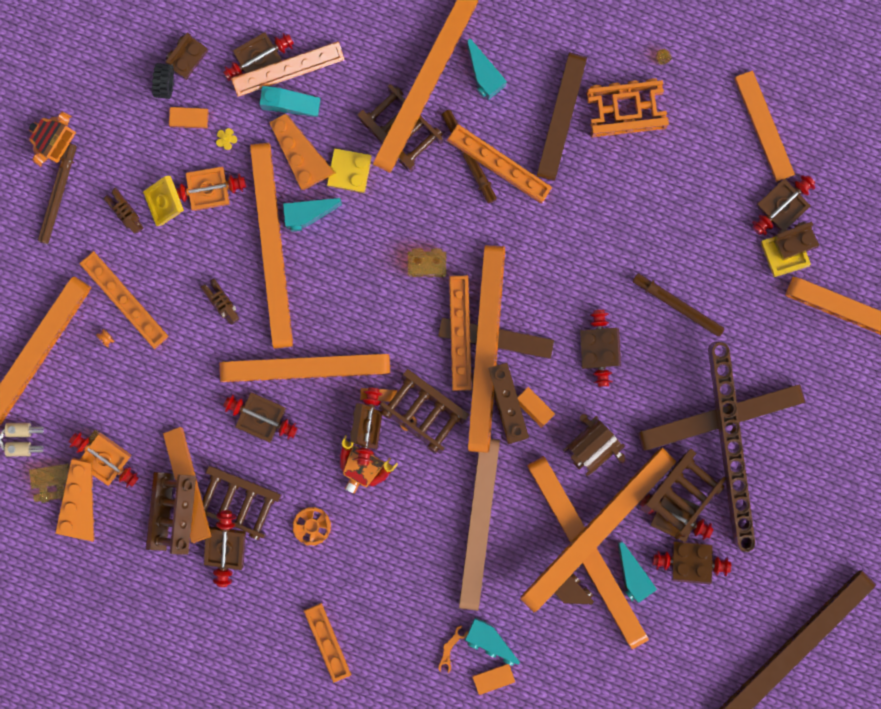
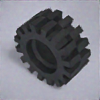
M155 64L152 75L153 97L171 98L174 86V67L172 64Z

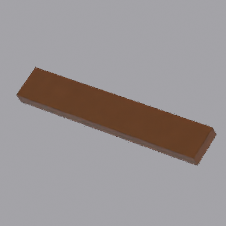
M442 318L438 337L451 339L450 319ZM470 323V343L476 344L478 325ZM499 329L498 349L551 359L554 340Z

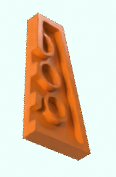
M284 114L269 122L301 190H306L336 173L314 148L313 144L303 135V132L288 114Z
M76 458L71 459L55 534L94 542L92 462Z

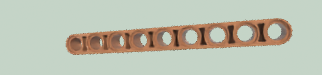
M490 439L489 453H478L459 609L479 610L500 439Z

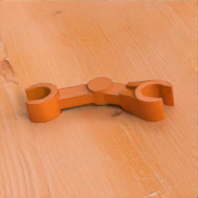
M462 625L455 629V634L443 645L444 652L438 666L440 672L443 664L448 665V673L451 671L450 651L459 639L465 638L468 634V631L464 635L458 634V630Z

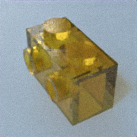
M420 248L412 249V252H408V277H446V252H442V249L439 248L431 249V252H423V249Z

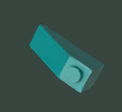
M470 38L467 41V47L478 87L477 91L483 98L486 97L490 100L506 87L507 81Z
M262 86L260 106L262 110L318 117L321 98L282 88Z
M341 198L283 204L285 227L290 229L291 232L302 231V228L308 227L342 205Z
M619 541L617 544L624 586L627 589L625 593L631 601L635 600L637 603H640L655 592L657 588L623 541Z

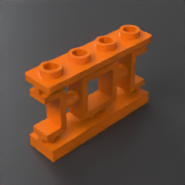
M652 78L642 83L635 80L625 85L611 83L607 87L593 85L590 89H587V103H597L599 119H591L590 121L591 138L666 129L669 125L668 117H666L667 111L657 112L655 96L663 95L664 93L663 80L658 81L657 78ZM650 90V101L640 102L639 91ZM613 94L611 97L612 105L603 106L601 95ZM634 98L636 114L619 116L617 100ZM651 108L652 119L641 120V109ZM605 113L614 114V124L601 125L605 122Z

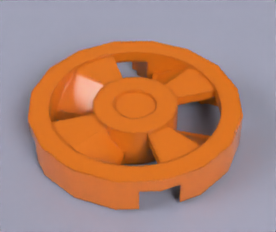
M308 507L301 510L293 521L294 535L305 545L315 546L322 543L328 538L331 531L329 516L317 507ZM314 511L321 513L317 520L313 519ZM300 517L306 521L304 525L297 524ZM319 528L327 529L326 534L322 535L319 532ZM306 533L310 534L309 541L303 539Z

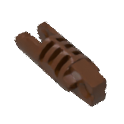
M115 187L112 190V194L119 203H116L109 195L105 196L104 200L126 228H130L134 234L139 233L144 229L138 220L139 216Z
M215 278L210 280V284L216 294H213L206 284L200 286L222 319L226 318L230 325L239 320L235 312L237 309Z

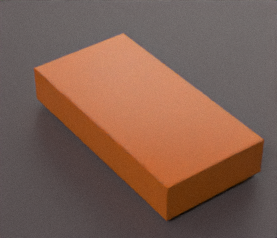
M170 107L169 126L208 129L209 110L203 108Z
M529 387L518 396L520 407L541 428L555 415Z
M504 664L472 676L479 695L515 683L509 664Z

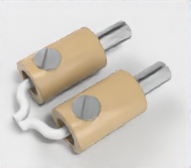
M6 423L5 429L1 432L0 439H2L4 432L6 437H31L32 433L44 432V430L32 429L44 428L32 427L31 423ZM0 440L1 448L5 450L6 457L31 456V452H43V450L32 449H44L43 446H31V442H6L4 447L3 442Z

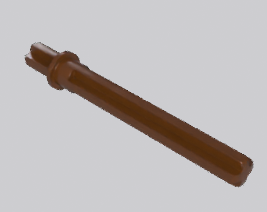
M446 110L442 113V117L452 133L458 122L452 111ZM461 151L479 187L478 191L482 192L488 204L494 202L496 195L490 186L492 183L488 181L478 161Z
M71 143L68 145L62 158L60 157L61 162L38 236V242L48 244L50 241L72 164L75 163L73 159L77 146Z
M640 273L636 274L633 278V283L643 288L645 293L648 292L717 337L721 336L724 332V327L654 283V280L651 281Z

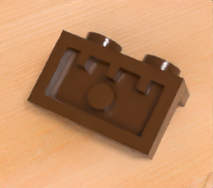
M187 32L185 36L182 35L179 38L174 51L171 50L167 54L165 63L172 64L174 72L187 80L209 50Z
M804 221L795 225L793 229L788 230V228L777 232L774 243L783 261L819 247V243L812 230V221L809 223Z

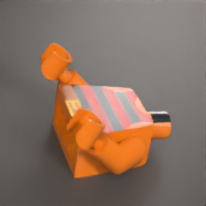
M61 111L56 117H51L50 119L42 118L39 123H31L29 131L32 135L29 141L33 144L35 155L32 161L41 167L42 163L48 158L56 163L59 162L60 157H62L76 134L75 131L67 127L69 119L72 117L71 115Z

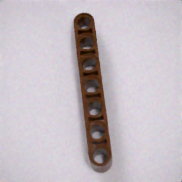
M571 52L568 54L537 177L552 181L556 179L587 56Z

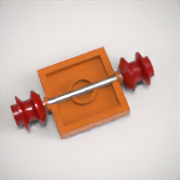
M217 167L186 173L188 188L181 183L180 187L175 189L179 199H182L183 202H186L187 196H189L192 211L230 205L228 189L230 188V191L234 194L236 189H240L243 192V188H246L245 177H241L240 173L238 178H233L230 175L228 181H226L224 167Z
M75 432L69 440V443H71L69 448L75 446L77 448L76 453L85 451L80 459L92 462L93 476L109 486L114 478L120 475L119 483L124 481L126 488L129 485L133 487L139 479L136 476L138 472L134 474L130 472L131 467L125 468L123 471V466L132 456L129 452L101 432L91 445L88 444L89 437L84 439L81 437L82 432L79 435Z

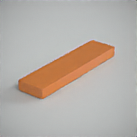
M319 603L305 609V616L333 683L351 676L352 674L323 604Z

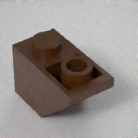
M574 573L555 592L563 603L589 605L594 603L591 599L594 595L586 587L582 589L579 586L580 580Z

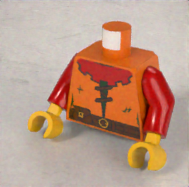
M347 435L344 436L340 452V469L343 471L344 476L350 478L344 488L349 492L355 494L360 484L366 488L378 485L385 481L389 474L397 467L398 463L394 466L390 465L389 461L391 458L384 462L373 455H370V460L373 463H369V466L357 465V461H354V458L358 457V453L355 450L359 447L353 445L354 443L348 442L346 440Z

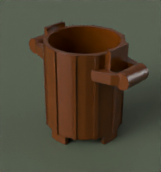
M582 414L580 416L581 423L585 424L587 428L563 450L564 453L569 451L572 454L573 464L579 470L584 467L588 471L585 474L588 477L612 455L617 458L619 463H624L625 456L620 451L625 445L619 442L615 435L598 419V416H595L590 421L586 414Z

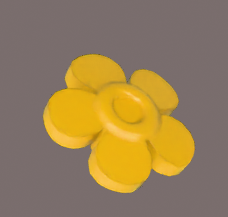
M227 128L225 132L223 130L217 132V136L221 138L216 141L218 147L224 146V149L230 150L232 148L231 143L235 144L237 142V137L233 135L232 129Z

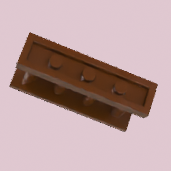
M391 84L388 86V91L391 94L371 113H366L362 110L357 114L360 122L382 144L398 113L384 126L381 125L380 127L375 123L376 117L395 100L401 105L405 101L404 93L397 86L394 88ZM421 115L409 138L421 127L430 135L410 153L405 154L402 151L398 158V161L409 173L415 169V158L434 140L439 144L443 143L442 132L437 127L433 128Z
M508 363L490 367L489 372L494 386V398L507 443L512 444L528 439L529 435Z
M407 369L401 377V380H403L402 387L388 405L382 402L378 409L381 410L380 413L385 418H392L427 444V448L431 452L441 454L445 449L441 445L445 437L456 423L460 422L463 424L470 414ZM414 388L419 392V396L405 415L401 416L394 409L408 390ZM429 399L434 403V408L418 428L409 421L423 402ZM445 411L450 415V419L437 437L432 439L425 432L438 414Z
M689 449L681 457L641 508L646 514L651 510L657 511L679 530L674 536L676 540L681 536L686 537L692 530L691 524L715 493L718 495L724 489L723 483L727 479L723 476L718 481H715L696 465L693 458L697 453L693 449ZM685 468L692 470L712 487L707 495L703 494L683 477L684 474L682 472ZM674 482L681 484L701 501L696 509H693L672 491L671 485ZM663 496L671 499L690 515L684 524L661 505L660 499Z
M209 466L206 473L210 475L211 480L202 500L206 516L220 521L216 517L217 514L208 511L207 508L218 482H221L222 479L228 482L227 486L229 487L218 513L222 510H228L236 489L238 490L239 487L246 489L245 493L247 494L236 521L232 520V522L235 523L236 528L248 532V536L256 540H259L260 537L265 538L266 534L261 532L269 509L275 501L280 502L283 494ZM259 494L264 496V504L254 528L243 525V522L254 496L256 497Z
M153 473L146 550L166 551L167 546H169L170 554L188 555L196 476L178 475L177 480H174L173 473ZM173 488H176L175 500L172 499ZM171 507H174L173 519H170ZM169 527H172L171 539L168 538Z

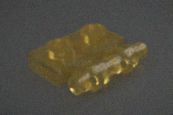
M69 464L29 470L31 489L39 488L40 494L33 495L34 502L42 501V503H47L53 499L63 500L64 484L67 482ZM57 485V491H47V487Z

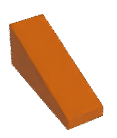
M361 388V401L367 398V394L364 391L368 390V388ZM380 389L379 392L383 393V395L379 396L378 400L390 402L396 395L397 390Z

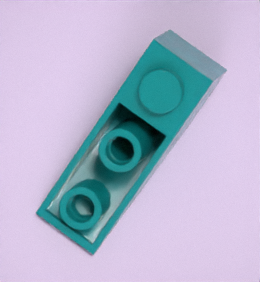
M474 617L468 634L465 637V641L468 642L467 645L477 650L479 647L486 650L485 653L494 658L498 655L504 658L503 662L511 666L514 663L519 665V659L491 624Z

